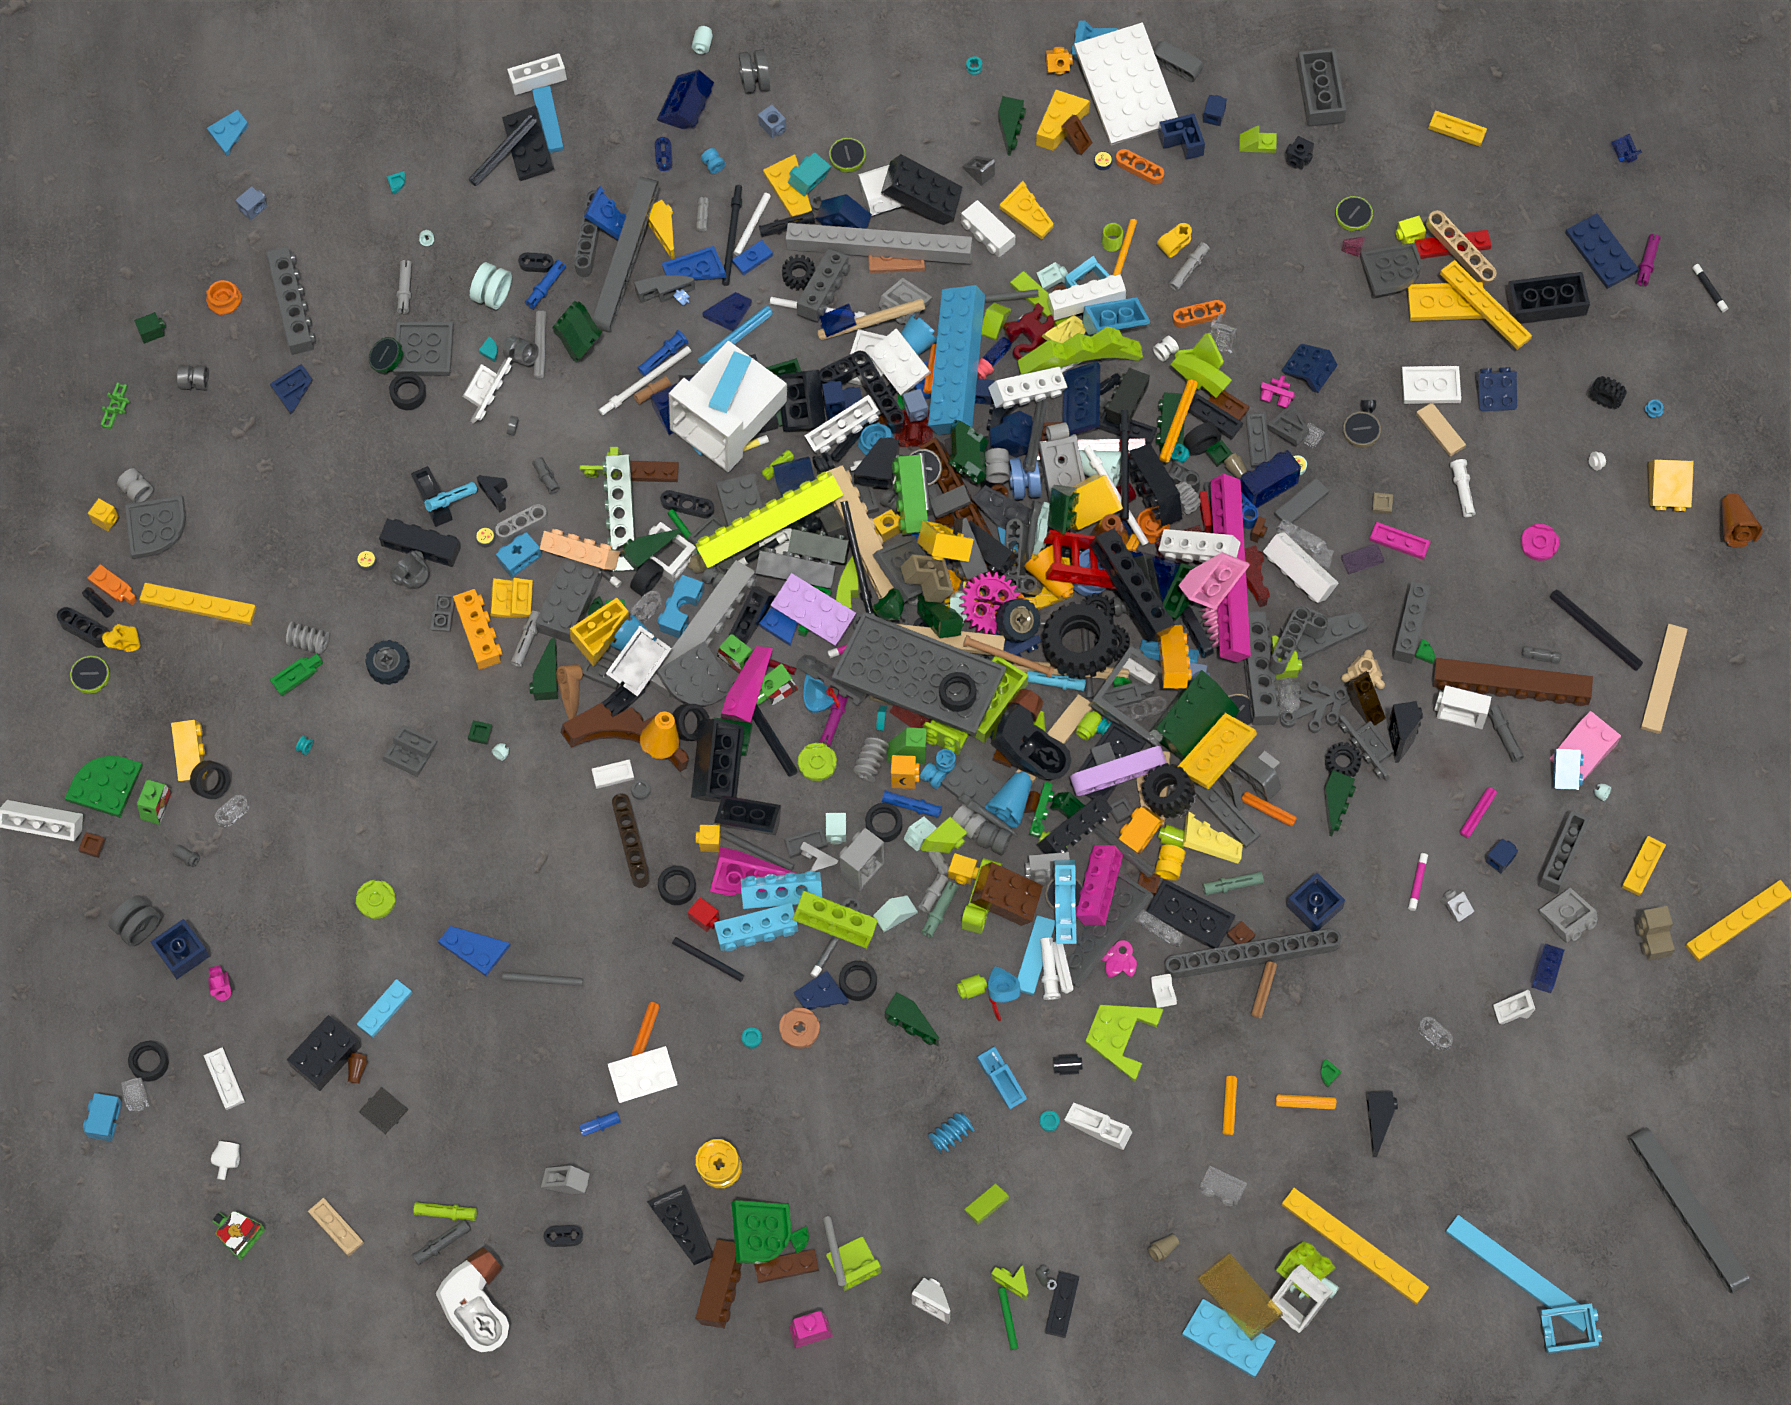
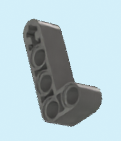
M1014 518L1006 526L1005 546L1013 552V547L1019 544V549L1013 552L1018 556L1014 562L1018 563V566L1013 571L1012 566L1005 574L1004 581L1006 582L1011 579L1010 586L1016 581L1017 587L1014 593L1019 592L1023 596H1037L1042 592V583L1033 576L1025 575L1026 568L1024 567L1026 564L1029 529L1021 520ZM1034 582L1033 589L1029 590V584Z
M1297 606L1294 609L1269 663L1271 672L1275 674L1284 673L1303 633L1316 639L1323 637L1329 623L1328 618L1324 614L1306 606Z
M1246 749L1229 766L1230 769L1253 784L1256 794L1267 802L1281 789L1276 771Z

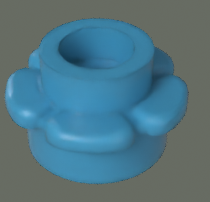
M1651 400L1645 406V412L1652 418L1660 417L1663 414V404L1659 400Z

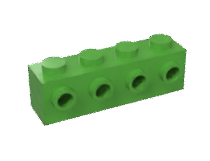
M921 455L900 456L892 462L893 473H896L894 489L895 492H898L899 499L896 501L897 511H900L901 517L898 521L899 530H902V535L920 533L922 521H928Z

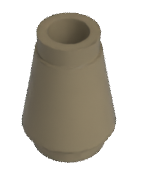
M1234 453L1224 460L1225 468L1237 479H1240L1241 482L1250 476L1241 456Z
M1171 1234L1152 1243L1151 1247L1148 1248V1252L1154 1261H1164L1179 1245V1240L1174 1234Z

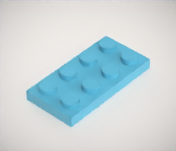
M1202 1299L1182 1333L1183 1337L1253 1378L1258 1374L1276 1342L1205 1299Z

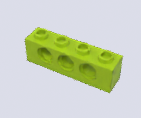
M804 890L792 918L794 921L866 949L872 939L878 919Z

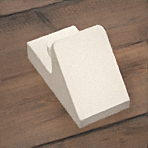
M1529 990L1493 1005L1499 1024L1508 1023L1519 1017L1527 1019L1535 1010Z

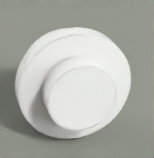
M1595 451L1590 454L1589 464L1594 470H1601L1606 465L1605 456L1601 452Z

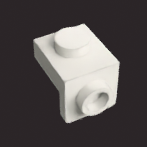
M1171 974L1151 977L1152 993L1157 1008L1176 1005L1177 1000L1172 986Z

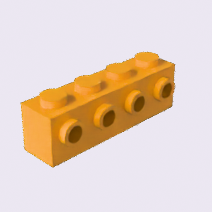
M472 589L453 596L478 669L481 670L501 663L499 656L503 654L500 645H495L493 639L496 638L493 627L489 628L488 622H491L488 612H483L481 606L484 605L481 594L477 595L476 590Z
M1174 625L1168 634L1158 638L1163 688H1187L1188 680H1191V669H1188L1190 668L1188 645H1185L1187 644V633H1183L1182 625Z

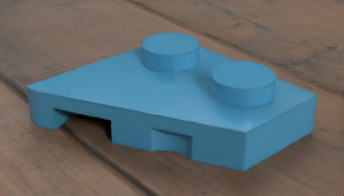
M236 110L209 126L207 130L225 155L228 156L233 144H237L241 134L247 129L248 123L242 114Z

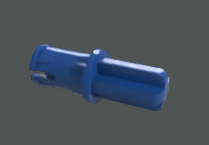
M614 1111L602 1117L596 1116L597 1119L583 1123L579 1128L581 1134L586 1136L599 1130L604 1131L605 1128L621 1122L617 1111Z

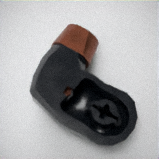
M1020 689L1008 703V708L999 718L993 732L992 744L1013 766L1024 772L1048 781L1061 778L1070 768V751L1064 743L1051 737L1043 729L1034 725L1043 706V700L1031 690Z

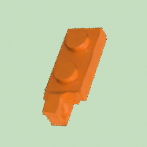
M101 564L88 577L89 582L117 602H122L124 599L133 605L137 601L135 595L131 593L132 588Z

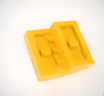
M493 578L490 616L502 618L530 617L533 580L513 578V581Z

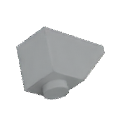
M573 1166L549 1167L545 1169L541 1188L568 1194H582L586 1191L590 1174Z

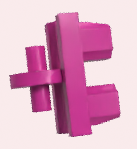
M1281 375L1280 380L1272 379L1271 383L1278 385L1277 387L1264 382L1261 385V401L1270 403L1274 394L1280 396L1277 406L1285 409L1289 406L1291 400L1294 401L1295 393L1282 389V387L1289 389L1291 385L1284 382L1285 376Z
M220 965L209 968L210 978H208L211 997L214 996L219 1001L229 999L231 987L228 973H223Z

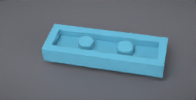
M396 979L357 1023V1026L371 1038H374L412 995V991Z

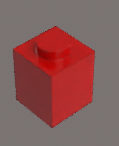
M701 897L687 911L688 918L706 932L710 928H715L714 922L720 921L719 911Z

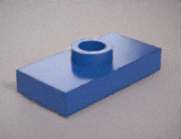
M761 240L732 259V263L744 276L771 258L773 252Z

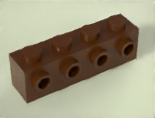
M716 1240L713 1258H711L695 1317L701 1325L725 1329L726 1322L730 1319L731 1303L735 1300V1288L741 1278L740 1269L742 1263H736L735 1242Z

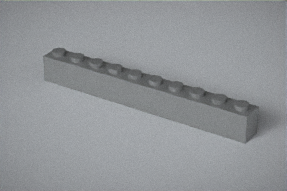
M788 223L786 233L787 250L826 253L828 249L849 255H872L875 257L883 256L888 258L971 264L973 252L972 237L796 223Z

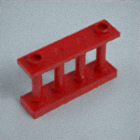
M1057 530L1049 531L1044 539V543L1053 544L1054 563L1050 565L1046 572L1047 580L1117 589L1107 572L1098 569V558L1090 547V543L1096 536L1069 532L1062 534ZM1061 546L1071 547L1072 566L1062 564ZM1079 548L1089 549L1091 568L1080 566Z

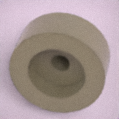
M700 553L691 556L688 563V568L697 574L705 572L707 569Z

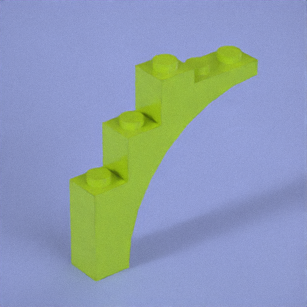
M1107 326L1091 337L1077 333L1064 343L1048 340L1019 359L1018 365L1021 375L1101 358H1123L1139 361L1143 358L1139 341L1123 337L1120 330Z

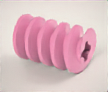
M1207 607L1200 610V612H1205L1201 616L1202 619H1208L1204 626H1211L1206 631L1208 634H1213L1209 637V640L1216 641L1212 644V647L1220 646L1218 608L1215 610Z

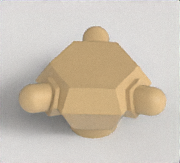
M1365 650L1364 655L1358 656L1347 668V673L1341 676V680L1346 683L1367 671L1374 686L1378 689L1385 687V683L1381 680L1382 672L1377 660L1372 656L1371 650Z

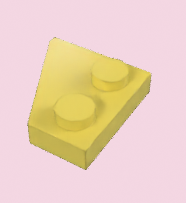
M1073 315L1044 333L1042 337L1047 341L1053 340L1064 343L1077 333L1085 334L1086 329L1082 324V320Z

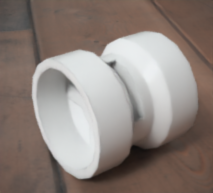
M1166 336L1162 339V343H1157L1153 347L1154 354L1163 362L1169 358L1170 354H1174L1179 350L1178 344L1170 336Z

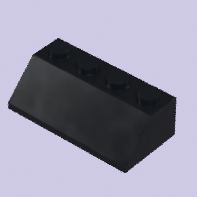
M718 719L699 720L691 798L709 802H721L723 795L737 798L744 726Z

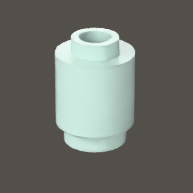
M700 26L695 31L692 49L697 54L709 52L713 37L712 30L709 27Z

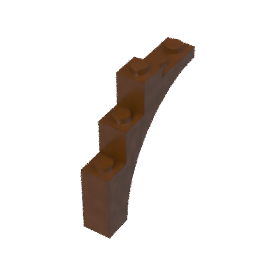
M601 702L563 723L560 733L571 748L583 742L603 738H619L640 743V735L643 729L656 715L643 721L640 713L635 712L630 707L612 717L609 708H605ZM678 746L673 755L667 759L681 772L686 769L689 758L687 753Z

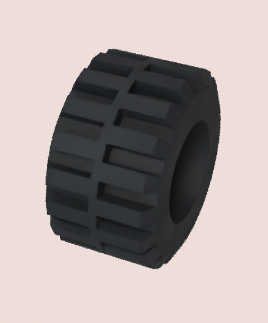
M1165 763L1163 767L1160 765L1156 766L1157 769L1154 771L1151 769L1149 771L1150 775L1144 777L1146 782H1142L1143 790H1141L1143 798L1154 813L1156 812L1158 816L1161 817L1163 815L1165 818H1169L1170 815L1174 818L1177 817L1178 813L1184 814L1185 809L1189 810L1191 807L1190 803H1193L1195 800L1193 797L1195 795V787L1186 771L1180 766L1177 767L1176 764L1169 766L1168 763ZM1177 785L1174 793L1166 797H1160V793L1165 787Z

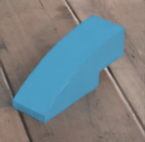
M995 1046L975 1057L983 1072L1009 1109L1027 1099Z

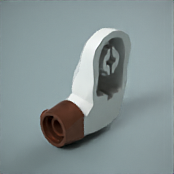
M482 1247L450 1272L439 1286L436 1296L448 1321L464 1338L466 1343L474 1350L488 1352L499 1348L507 1338L509 1324L506 1316L491 1303L489 1297L483 1291L486 1284L489 1285L501 1272L502 1267Z

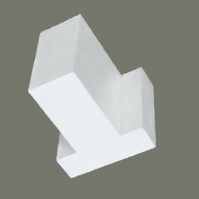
M729 341L722 346L690 381L683 378L669 393L670 430L727 472L742 459L745 445L787 402V383L752 358L727 413L708 407L733 352L736 351L749 356Z

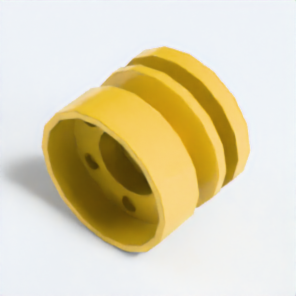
M713 1139L699 1148L696 1155V1167L702 1179L709 1186L716 1189H725L738 1181L742 1173V1162L736 1149L729 1142L722 1139ZM720 1163H723L724 1167L718 1170L716 1165L719 1166Z

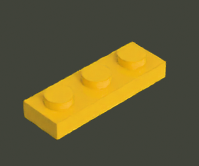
M1436 110L1428 128L1479 147L1487 132V128Z
M1647 836L1622 886L1623 889L1638 896L1641 895L1666 844Z

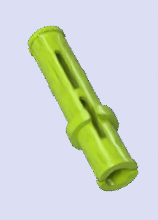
M415 1202L414 1215L450 1218L452 1221H457L458 1219L476 1221L477 1208L459 1207L458 1204L447 1206Z

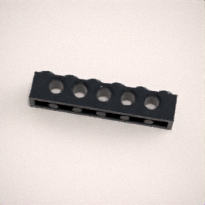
M1115 528L1097 535L1090 543V547L1148 640L1152 641L1168 634L1175 625L1173 619L1167 613L1161 599L1157 597L1151 583L1145 578L1141 567L1135 562L1132 553L1123 543L1122 537Z

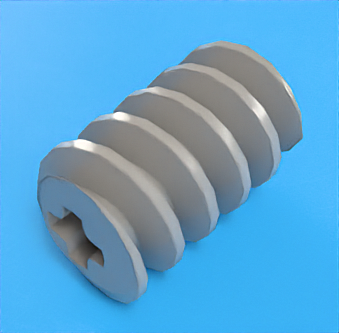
M290 622L286 632V643L288 646L294 645L295 648L301 647L302 650L308 649L309 652H316V654L320 655L328 645L329 632L323 636V630H319L318 634H316L315 628L308 632V626L301 630V624H297L296 628H294V622Z
M870 737L865 739V745L862 746V752L859 754V759H857L853 771L863 780L875 782L876 779L871 775H878V771L874 768H881V764L877 761H884L881 755H886L887 751L883 748H889V745L884 740Z

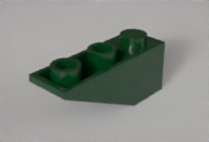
M1002 96L998 110V122L1007 154L1011 156L1012 149L1015 150L1017 147L1018 139H1016V135L1021 133L1022 124L1020 121L1025 118L1026 108H1024V100Z
M1334 770L1324 792L1328 830L1331 837L1334 831H1339L1342 820H1339L1341 814H1346L1349 803H1346L1348 797L1352 798L1356 790V786H1353L1354 778Z
M896 992L885 1011L887 1023L894 1027L898 1025L904 1028V1031L911 1036L917 1035L921 1037L922 1041L928 1045L934 1044L938 1046V1035L915 1002Z

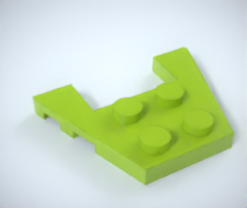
M1100 1005L1085 1043L1103 1058L1114 1064L1118 1070L1128 1075L1132 1081L1136 1082L1142 1063L1124 1057V1051L1136 1021L1157 1028L1163 1009Z

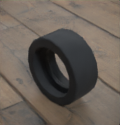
M399 374L390 383L389 393L391 400L399 409H416L426 398L425 385L416 374ZM408 383L417 385L419 392L415 397L404 400L397 396V389L400 386Z
M1207 422L1198 425L1188 432L1183 442L1191 455H1200L1205 453L1206 449L1219 442L1221 434L1213 422Z
M649 559L634 575L630 588L640 596H646L660 580L664 568L653 559Z
M954 672L942 679L939 686V697L941 703L947 709L958 712L970 708L976 700V685L969 675L963 672ZM953 683H963L968 686L969 695L964 700L953 701L947 697L946 689Z
M698 704L680 705L672 713L679 739L684 741L697 740L699 720L709 719L706 710ZM687 711H692L697 718V727L693 734H689L683 726V718Z
M211 760L202 761L197 764L190 775L192 790L197 795L207 799H217L227 791L230 783L228 770L223 765ZM209 769H215L218 773L216 786L210 791L203 790L201 786L203 774Z
M878 803L872 806L866 814V829L883 842H890L900 835L903 828L902 815L894 805ZM879 813H888L895 818L896 824L893 830L881 833L874 829L872 825L873 818Z
M674 865L661 872L658 878V890L661 898L666 903L682 905L693 898L696 892V882L688 868ZM675 875L685 877L689 883L687 891L679 896L669 894L665 888L666 881Z
M853 961L842 968L839 974V987L846 998L853 1001H863L874 994L877 988V975L870 964L864 961ZM856 970L866 972L870 978L869 986L860 992L850 990L846 984L848 974Z
M152 1041L140 1042L133 1047L128 1057V1065L134 1076L146 1082L161 1078L169 1065L168 1056L162 1046ZM150 1050L158 1053L160 1064L156 1069L151 1072H142L138 1069L136 1062L140 1054Z

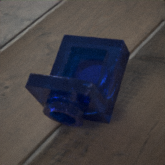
M1630 134L1611 142L1620 162L1627 160V163L1638 159L1637 155L1642 153L1641 149H1636Z

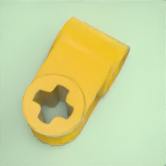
M1180 223L1157 241V245L1169 258L1176 255L1190 243L1192 233L1190 225Z
M117 624L113 627L112 631L102 635L103 643L108 648L132 652L138 650L141 646L135 627Z

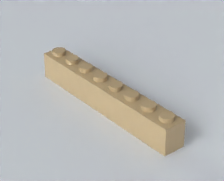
M842 465L827 471V473L831 471L843 493V496L832 501L845 524L840 502L848 501L862 564L880 599L890 589L894 588L873 557L876 551L883 549V540L880 534H876L874 530L876 527L873 519L868 518L866 514L868 510L865 503H861L858 498L860 493L857 487H853L851 483L852 477L850 472L845 471Z

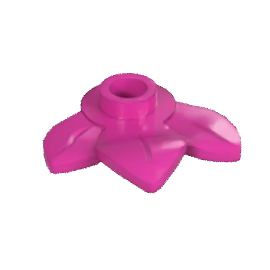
M1118 941L1103 957L1102 961L1106 962L1108 977H1114L1121 973L1122 970L1130 977L1134 975L1137 961L1132 956L1133 947L1128 941ZM1120 947H1126L1127 951L1125 954L1119 952Z

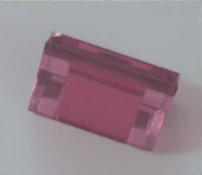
M1365 237L1344 239L1342 251L1359 257L1364 246Z

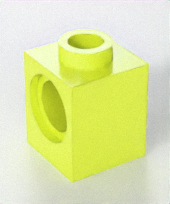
M1420 216L1398 222L1395 233L1397 239L1401 240L1402 244L1414 243L1417 239H1424L1426 229Z

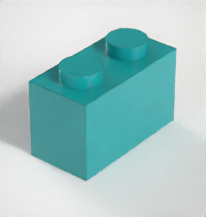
M815 152L810 157L806 156L800 163L801 165L799 167L795 166L789 173L790 179L788 183L804 197L827 177L831 165Z

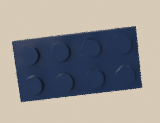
M1597 213L1566 229L1565 234L1606 289L1638 273L1639 268Z
M1097 361L1064 372L1067 388L1063 391V423L1066 422L1068 425L1069 436L1099 427L1101 365Z

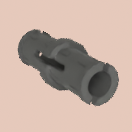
M538 457L533 460L532 465L538 472L539 479L545 484L549 494L558 492L560 486L555 481L554 474L547 467L544 459Z

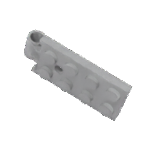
M1066 422L1047 426L1046 434L1049 441L1038 442L1049 501L1054 484L1073 487L1085 480L1077 436L1073 434L1069 437V429ZM1060 456L1064 458L1062 464L1058 462Z

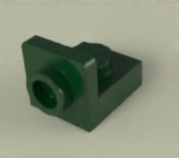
M1060 792L1054 796L1050 809L1060 811L1069 819L1085 805L1070 792Z

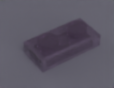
M1377 543L1341 555V560L1348 575L1384 563V557Z

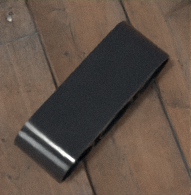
M63 607L58 610L57 619L64 630L97 648L106 646L103 643L102 636L95 638L99 634L106 633L102 625L69 607ZM66 617H71L69 620L64 621ZM86 625L85 629L80 630L82 626Z

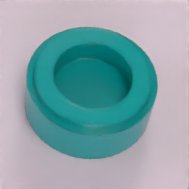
M750 1027L743 1031L742 1043L745 1047L754 1049L761 1044L762 1035L757 1028Z
M1045 1111L1041 1114L1039 1125L1042 1130L1053 1132L1059 1127L1060 1118L1056 1112Z

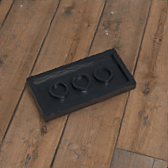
M536 105L502 117L507 137L528 115H532L537 121L511 149L520 181L554 170L539 110Z
M1113 721L1095 747L1109 742L1115 758L1119 759L1140 752L1145 746L1146 741ZM1092 752L1078 772L1097 766ZM1118 784L1086 794V796L1093 800L1101 794L1107 801Z
M1164 879L1146 911V915L1212 949L1219 948L1236 916Z

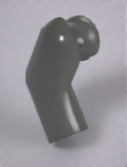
M1041 1265L1036 1270L1038 1280L1043 1287L1050 1290L1055 1289L1057 1286L1056 1281L1047 1277L1050 1269L1045 1265Z

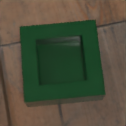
M1222 440L1206 449V454L1216 466L1224 463V460L1233 454Z
M473 720L468 741L487 745L493 728L492 724Z

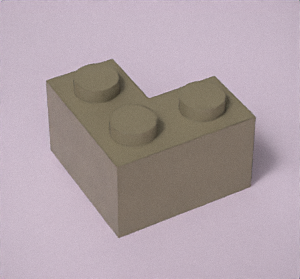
M912 555L900 566L904 582L921 585L925 601L942 603L954 591L945 558L944 560H937L932 558V556Z
M1668 906L1644 910L1636 924L1637 934L1641 936L1643 942L1641 943L1642 952L1647 956L1648 961L1671 957L1675 950L1670 935L1673 923Z

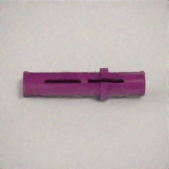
M1654 234L1649 235L1643 262L1639 266L1640 273L1637 284L1642 286L1643 281L1644 286L1649 284L1650 275L1654 271L1653 263L1661 239L1657 234L1655 239H1653Z
M839 690L837 699L840 708L836 707L835 702L831 705V713L819 740V743L824 744L827 738L825 744L827 747L831 746L840 718L846 711L845 705L849 698L848 695L842 698Z

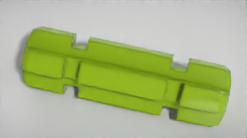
M786 450L782 454L783 456H779L769 465V468L766 467L762 471V475L766 480L774 476L772 465L794 459L791 451Z

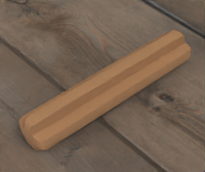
M1271 961L1266 963L1251 1013L1253 1017L1259 1019L1262 1018L1277 964Z

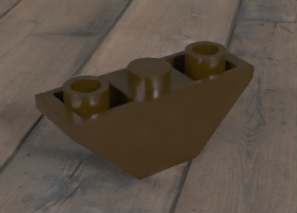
M1365 671L1351 680L1346 689L1353 707L1366 724L1371 721L1375 726L1385 720L1386 717L1369 672Z

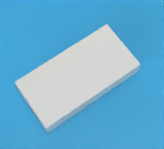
M630 759L592 768L596 789L635 780Z

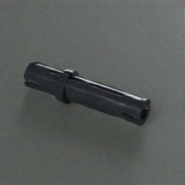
M813 211L782 220L775 219L774 222L759 225L761 236L764 237L776 232L780 234L783 230H787L788 223L790 222L796 224L815 222Z

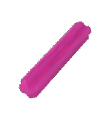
M1491 787L1486 789L1464 824L1460 834L1465 838L1471 836L1497 794L1495 789Z

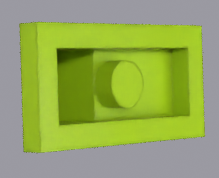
M1256 126L1239 135V152L1276 153L1277 133H1259V126Z
M1023 1265L1014 1278L1011 1277L1012 1274L1008 1270L995 1267L991 1273V1279L1026 1301L1028 1299V1288Z

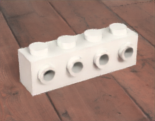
M1121 274L1116 276L1110 275L1098 281L1092 280L1083 285H1073L1068 289L1055 290L1048 294L1049 307L1054 320L1083 313L1084 306L1126 299V289Z
M1060 367L996 380L988 388L995 407L1007 409L1017 403L1025 405L1031 400L1039 402L1049 396L1051 398L1059 397L1062 395L1061 392L1067 388Z
M867 395L806 434L805 437L815 453L828 452L831 449L830 446L836 442L837 444L842 443L847 439L846 436L852 432L855 434L861 431L864 424L875 422L882 413L872 397Z
M1164 529L1158 551L1168 560L1182 559L1186 562L1198 560L1204 563L1221 552L1237 558L1240 541L1233 535Z
M1285 532L1276 534L1263 551L1269 561L1277 564L1283 574L1293 579L1295 585L1308 593V597L1317 603L1325 601L1339 584Z
M7 800L0 807V828L74 841L82 832L83 814L10 800Z

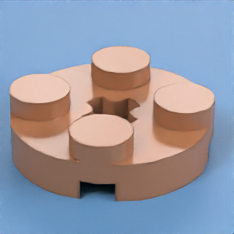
M794 1008L783 1015L780 1020L779 1030L784 1043L790 1047L801 1049L811 1047L817 1040L820 1033V1025L812 1011L806 1008ZM802 1024L805 1030L798 1033L794 1027Z

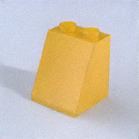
M1648 461L1649 505L1655 506V510H1666L1667 507H1674V511H1686V508H1690L1692 503L1693 461Z
M1094 474L1073 486L1077 487V493H1080L1079 503L1078 505L1076 504L1074 512H1077V520L1071 528L1073 530H1080L1103 519L1108 514H1113L1123 509L1106 475Z

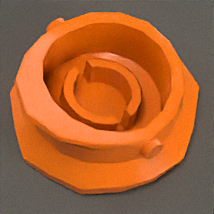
M217 281L206 291L207 305L211 311L218 315L233 313L241 303L242 294L237 286L229 281Z
M1145 508L1135 519L1150 544L1160 542L1164 529H1170V524L1161 527L1158 520L1155 521L1153 519L1151 508Z

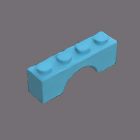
M1054 860L1056 944H1076L1075 860Z

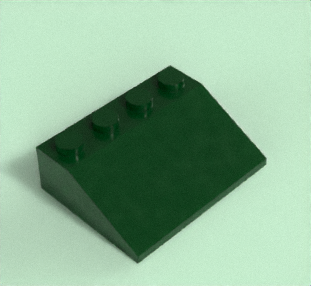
M1200 670L1191 677V680L1187 683V688L1181 690L1149 733L1183 761L1225 713L1235 718L1240 710L1219 684L1203 670Z

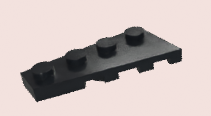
M685 1185L647 1201L693 1265L713 1258Z

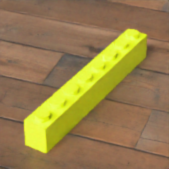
M831 471L828 473L823 472L812 482L806 481L802 483L799 489L785 492L782 498L770 500L760 510L756 508L750 511L747 517L743 519L742 517L732 521V525L726 528L725 526L720 527L715 531V534L700 538L695 545L707 568L838 499L843 496V493Z

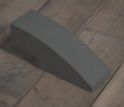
M656 276L634 282L635 292L641 303L659 297L660 302L674 298L673 295L677 292L676 289L679 291L683 289L686 293L695 290L694 279L688 276Z

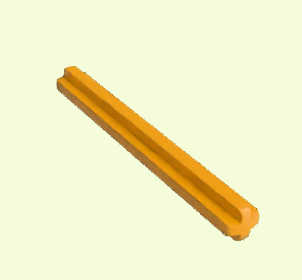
M1189 379L1160 454L1159 459L1162 462L1168 463L1197 388L1198 383L1195 380Z

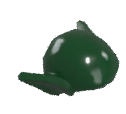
M890 589L883 598L879 599L878 603L873 605L875 616L886 621L899 620L903 612L904 600L898 589Z

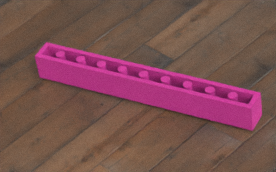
M1222 474L1210 480L1213 533L1233 535L1238 539L1240 546L1237 558L1245 561L1241 480ZM1245 571L1217 607L1220 657L1234 662L1242 661L1251 656Z

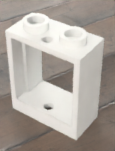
M660 522L657 526L651 528L648 535L670 531L671 529ZM677 535L672 541L684 550L669 567L654 556L649 558L664 568L662 575L671 582H674L686 569L691 556L697 554L696 547L680 535Z
M1445 686L1443 692L1439 691L1435 705V711H1438L1437 718L1483 729L1491 697Z
M1301 1264L1290 1274L1267 1306L1276 1315L1285 1320L1292 1329L1300 1333L1309 1325L1333 1291ZM1293 1283L1297 1284L1317 1302L1306 1317L1283 1298Z

